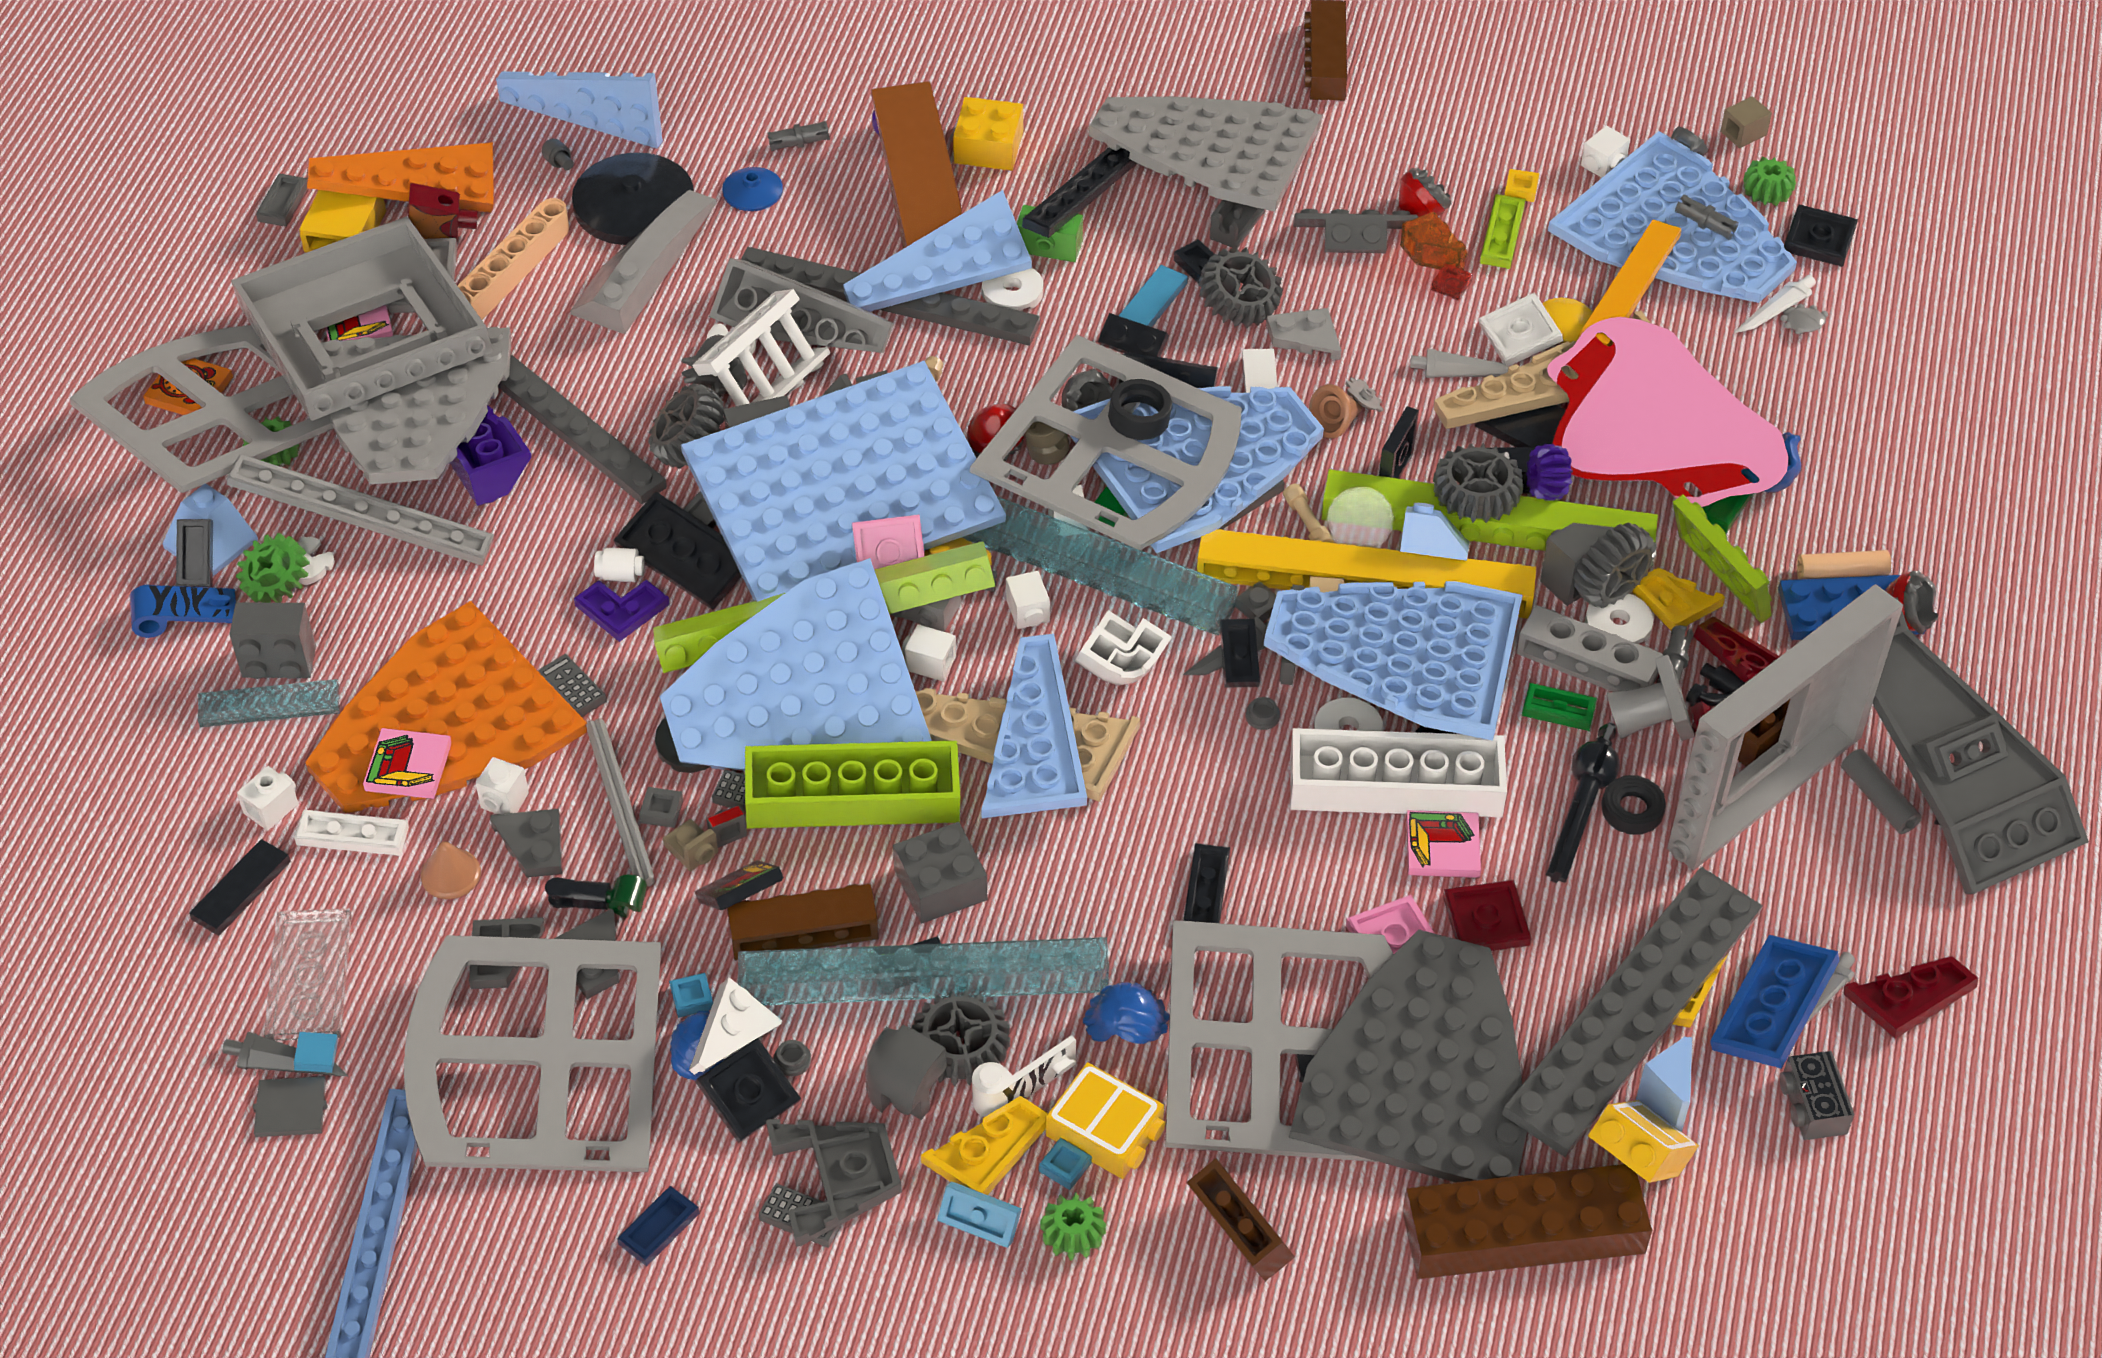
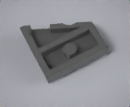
M559 809L490 815L493 830L499 833L506 849L512 857L517 859L520 869L527 878L563 874Z
M544 918L473 920L472 936L540 938L545 931ZM470 965V988H508L521 966Z

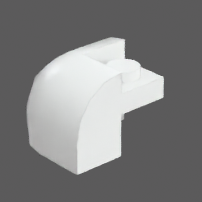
M1108 610L1074 662L1106 682L1117 686L1131 684L1142 679L1152 669L1172 636L1144 618L1138 627L1135 628Z

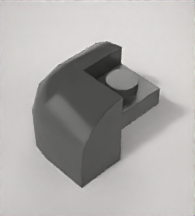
M902 1025L899 1030L890 1029L886 1026L873 1042L866 1058V1090L872 1105L882 1113L892 1103L899 1112L905 1115L911 1114L922 1120L930 1110L929 1089L946 1069V1048L905 1025Z

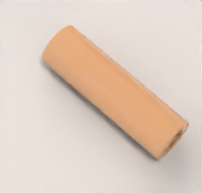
M1888 550L1799 554L1796 564L1797 575L1799 579L1890 575L1891 557Z

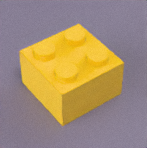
M964 97L953 135L954 164L1013 171L1023 134V104Z

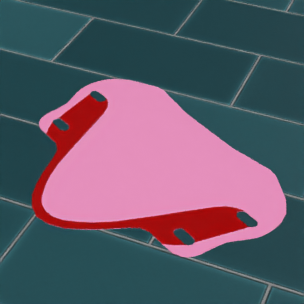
M1625 317L1608 318L1585 329L1575 345L1553 359L1547 367L1549 377L1569 397L1568 407L1557 427L1552 444L1567 449L1569 457L1572 459L1571 469L1573 472L1571 475L1600 481H1654L1666 488L1676 499L1684 494L1691 503L1697 502L1701 507H1704L1729 496L1765 491L1781 481L1787 472L1788 454L1779 429L1731 394L1695 360L1677 336L1666 328L1639 319ZM1604 333L1613 341V344L1611 346L1604 345L1596 337V334ZM1565 365L1571 367L1578 374V378L1570 379L1561 370V367ZM1745 468L1750 469L1760 479L1759 482H1750L1741 473V470ZM1687 482L1692 483L1701 491L1702 495L1700 497L1692 496L1684 488V484Z

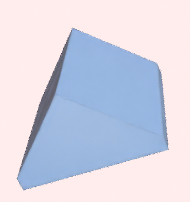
M1685 1036L1645 1064L1636 1100L1642 1102L1681 1132L1691 1097L1692 1037Z

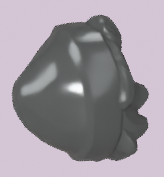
M1096 369L1079 372L1067 381L1063 389L1062 407L1075 411L1110 399L1113 388L1108 383L1107 378Z

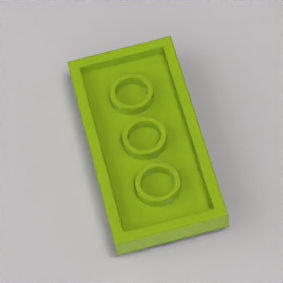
M1684 494L1674 500L1673 507L1679 537L1760 623L1772 616L1770 606L1772 598L1768 592L1767 585H1769V580L1765 573L1758 567L1754 569L1748 563V558L1744 551L1737 545L1733 547L1727 541L1724 530L1718 524L1712 525L1706 519L1705 511L1697 502L1691 503Z

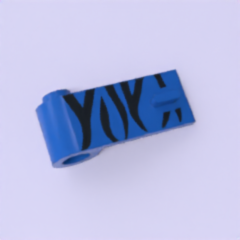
M158 585L139 586L131 591L129 595L132 631L140 637L152 638L161 635L165 631L168 621L232 623L236 604L235 589Z

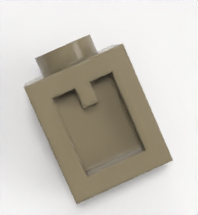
M689 819L663 837L664 846L690 872L699 865L708 863L718 853L716 833L711 828L704 832L692 819Z

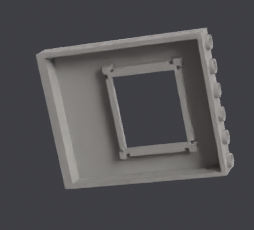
M407 216L231 280L241 310L311 421L493 352L486 325ZM403 298L407 299L427 328V331L336 365L314 333V331ZM433 333H435L437 337V340L435 342H432L430 336ZM339 369L340 377L336 378L334 371Z
M1874 584L1700 717L1667 847L1675 859L1684 862L1694 871L1862 738L1903 608L1902 603ZM1790 699L1779 741L1733 777L1744 734Z

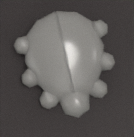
M1798 304L1796 308L1791 306L1783 311L1784 315L1781 316L1780 320L1787 321L1784 325L1785 328H1792L1796 334H1802L1820 329L1826 323V317L1829 315L1827 311L1820 312L1817 310L1815 305L1805 308L1803 304Z
M1350 377V381H1346V386L1349 387L1347 394L1352 395L1358 404L1370 410L1384 411L1380 406L1382 403L1381 399L1375 396L1376 392L1369 388L1363 380H1355Z

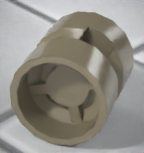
M1033 422L1024 433L1029 455L1032 460L1039 464H1055L1063 460L1070 450L1068 434L1042 422Z

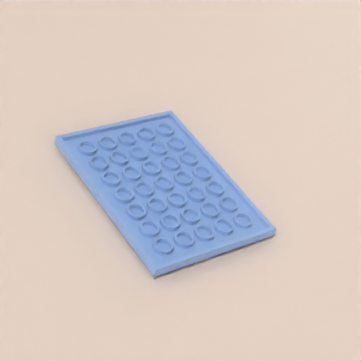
M925 361L681 444L682 454L753 600L757 602L786 593L804 579L857 563L852 530L853 522L919 514L925 551L1005 522L1006 513L989 481L970 473V466L974 463L976 457Z

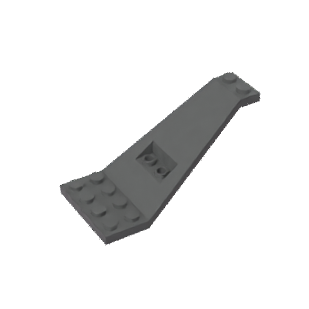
M1901 611L1872 704L1942 827L1965 894H1975L2088 843L2089 841L2066 776L1908 629L1903 612ZM1980 741L1983 744L1982 751L1978 747ZM1951 753H1952L1953 756H1954V762H1953V764H1951V761H1950V758H1949Z

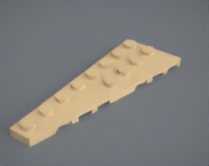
M1642 311L1634 312L1633 319L1650 323ZM1567 341L1532 357L1530 363L1521 367L1517 364L1508 367L1507 373L1498 377L1489 375L1483 378V382L1475 387H1462L1434 400V411L1445 428L1449 429L1569 402L1567 393L1549 377L1547 367L1553 359L1572 348L1576 341L1571 343ZM1566 365L1561 367V370L1570 379L1578 378V374L1571 367Z
M929 688L915 691L932 741H957L958 752L993 764L995 747L1007 699L990 697V701L969 698V694L959 692L958 696L936 694V689ZM1069 707L1087 798L1100 802L1140 728V718L1131 716V720L1109 717L1107 712H1099L1098 716L1076 713V708Z

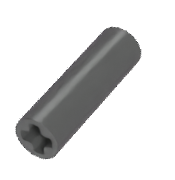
M1863 749L1853 751L1843 760L1841 764L1842 769L1899 834H1905L1919 824L1922 818L1921 814Z

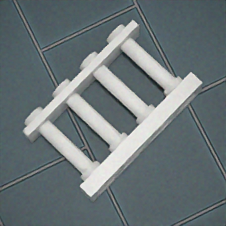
M794 289L772 293L692 366L698 376L710 374L718 376L735 405L740 406L749 404V401L729 371V363L734 358L738 357L761 393L751 402L753 403L781 397L789 391L797 389L803 384V378L808 373L822 367L824 364L823 360L831 352L828 347L811 349L790 314L792 312L791 307L800 300ZM779 320L801 355L792 366H790L770 333V326L775 321ZM755 339L761 341L781 374L771 385L749 351L751 349L750 344Z

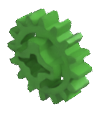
M277 533L275 539H272L268 534L265 535L264 543L262 544L256 540L253 541L254 549L252 551H243L247 557L246 561L237 563L243 570L236 574V578L242 582L239 586L240 589L254 602L270 603L272 599L276 603H281L283 595L291 599L293 597L291 590L294 587L298 589L303 587L299 582L300 578L308 577L309 573L303 569V567L310 564V561L304 556L307 552L292 537L288 536L285 538L281 533Z

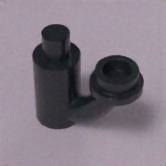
M1705 663L1700 671V675L1710 680L1709 686L1723 694L1708 693L1706 685L1700 686L1696 683L1688 692L1686 701L1690 703V707L1701 701L1708 706H1716L1744 685L1745 682L1734 672L1722 665L1716 668L1709 663Z

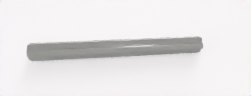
M599 718L595 721L590 720L586 725L587 733L632 875L641 877L646 881L647 886H652L655 882L654 874L605 722Z

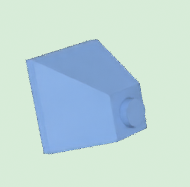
M205 483L180 503L162 544L164 549L176 556L177 519L213 520L214 576L241 555L244 550L251 547L253 541H258V537L231 501Z
M1414 503L1413 507L1407 506L1400 548L1401 552L1467 561L1469 541L1441 511L1433 510L1434 506L1427 503Z

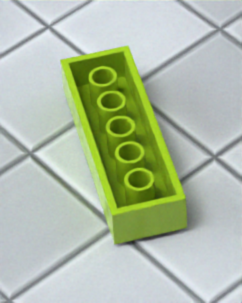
M957 741L745 746L747 829L960 822V780Z

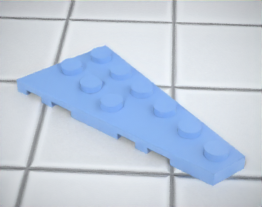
M502 71L496 78L499 100L501 102L656 149L663 142L655 73H646L643 77H634L633 73L610 76L608 73L568 72L566 76H557L556 72H546L544 76H537L531 72Z
M1002 190L843 284L848 303L871 312L1031 269L1032 260Z
M1054 634L1020 638L1013 667L1012 681L1007 694L1005 712H1003L995 747L992 770L987 783L986 797L982 805V818L1087 806V793Z

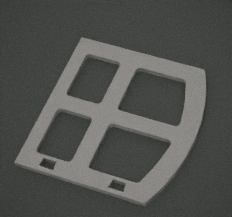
M251 325L199 333L147 349L105 370L70 397V404L181 493L229 474L239 454L261 460L334 429L330 416L326 415L313 421L306 419L278 432H272L248 414L294 394L283 375L233 396H225L181 363V361L199 356L248 348L279 371L269 353L265 351L266 348ZM151 373H158L202 408L150 430H142L107 403V401ZM218 425L227 426L249 443L195 467L187 466L165 448Z
M1076 335L970 466V473L1135 549L1142 550L1182 526L1202 508L1216 491L1226 475L1235 454L1241 427L1242 408ZM1080 364H1087L1123 381L1145 379L1163 386L1170 394L1172 403L1212 421L1211 433L1200 463L1193 466L1118 433L1111 426L1108 418L1110 401L1097 418L1088 419L1052 403L1051 399ZM1140 402L1128 403L1122 407L1132 414ZM1036 421L1079 439L1048 479L1039 478L1004 461V458L1032 423ZM1105 452L1111 453L1182 486L1161 505L1137 520H1131L1072 492L1099 456ZM1011 474L1024 480V484L1020 485L1007 479V477ZM1100 516L1115 522V526L1112 527L1098 519Z
M1173 920L1165 1147L1377 1162L1289 1138L1292 1126H1286L1280 1122V1056L1285 1053L1315 1055L1333 1030L1286 1026L1281 1022V959L1284 957L1356 961L1363 965L1369 980L1394 955L1385 936ZM1195 952L1249 954L1253 958L1252 1020L1249 1023L1198 1020L1193 1016ZM1193 1048L1245 1050L1251 1054L1250 1120L1248 1122L1198 1120L1191 1117L1190 1085L1191 1051ZM1206 1130L1228 1131V1140L1205 1139Z
M447 935L432 958L418 988L410 1014L405 1042L404 1082L407 1110L414 1139L426 1167L648 1172L661 942ZM467 966L545 967L548 969L545 1025L542 1036L532 1038L444 1035L440 1032L454 989ZM580 969H619L636 972L634 1032L631 1039H577L573 1036L577 973ZM440 1063L536 1065L540 1067L541 1077L536 1135L531 1139L451 1136L441 1108L436 1067ZM609 1067L627 1068L630 1070L628 1131L625 1140L586 1141L569 1140L566 1138L569 1078L572 1068ZM467 1147H490V1157L466 1156ZM586 1150L609 1151V1160L586 1159Z

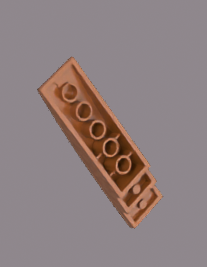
M930 81L871 89V97L903 248L962 214Z

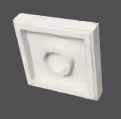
M1535 292L1478 318L1481 329L1507 367L1563 342L1562 333Z

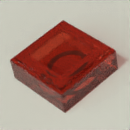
M1445 263L1433 280L1431 290L1460 300L1471 284L1473 274Z

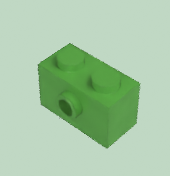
M1023 205L1017 226L1029 255L1076 263L1083 242V215L1077 214L1051 237L1047 238L1022 227L1023 218L1036 208L1035 206Z

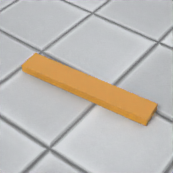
M1652 219L1582 328L1578 339L1585 329L1599 321L1616 317L1629 318L1679 240L1681 228ZM1604 333L1596 334V337L1604 345L1611 346L1613 344V341Z

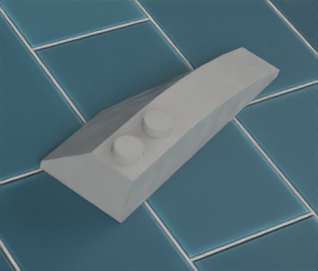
M691 190L684 193L599 269L570 310L571 315L626 334L714 208L716 199Z
M729 258L709 317L735 327L775 291L794 289L800 300L791 307L792 312L790 314L808 344L884 353L894 325L893 322L748 261ZM779 320L770 326V333L774 340L792 342Z

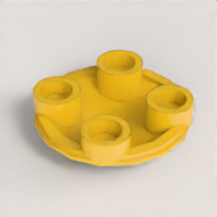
M1563 297L1549 299L1542 303L1562 333L1563 342L1561 343L1567 341L1569 343L1577 342L1579 333L1593 313L1592 310L1582 302Z

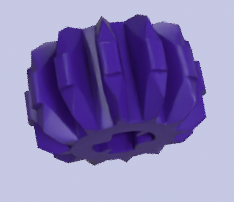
M1554 444L1536 446L1534 450H1531L1529 454L1530 460L1527 461V486L1530 488V493L1537 499H1544V501L1562 499L1564 495L1568 494L1569 485L1572 483V459L1569 457L1567 449L1561 446H1555Z

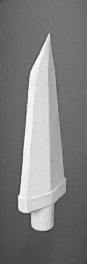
M1807 275L1799 282H1788L1734 333L1755 329L1804 298L1812 295L1810 288L1816 284L1815 279L1811 275Z

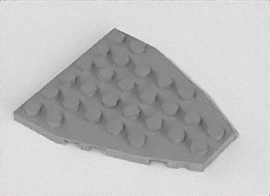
M1174 96L1107 97L1089 125L1088 136L1106 143L1108 147L1115 151L1120 148L1128 150L1130 152L1129 159L1167 177L1176 174L1183 176L1185 185L1194 187L1196 183L1208 187V195L1275 212L1321 127L1323 115L1316 114L1309 109L1286 107L1277 102L1268 103Z
M510 327L487 328L493 350L492 353L329 414L331 424L342 448L346 453H351L355 465L364 472V477L370 485L439 478L444 472L445 466L457 456V446L461 442L468 443L474 436L488 412V401L496 399L499 393L498 385L500 381H506L509 377L512 339ZM435 333L430 335L432 342H435L437 340ZM393 335L381 338L363 337L357 340L344 341L330 340L321 342V344L336 365L414 335ZM339 369L334 371L336 378L340 377Z

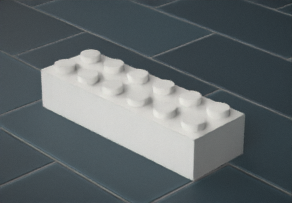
M1293 728L1290 751V810L1407 814V810L1467 812L1478 813L1480 817H1503L1507 796L1503 735H1494L1492 741L1463 734Z

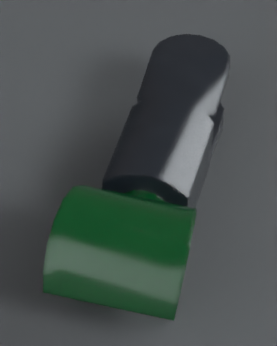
M630 874L618 877L614 881L613 889H611L610 883L576 881L559 877L552 878L545 884V891L549 895L548 901L554 908L576 907L608 910L609 908L615 914L628 918L630 909L635 912H641L647 889V883L644 879Z

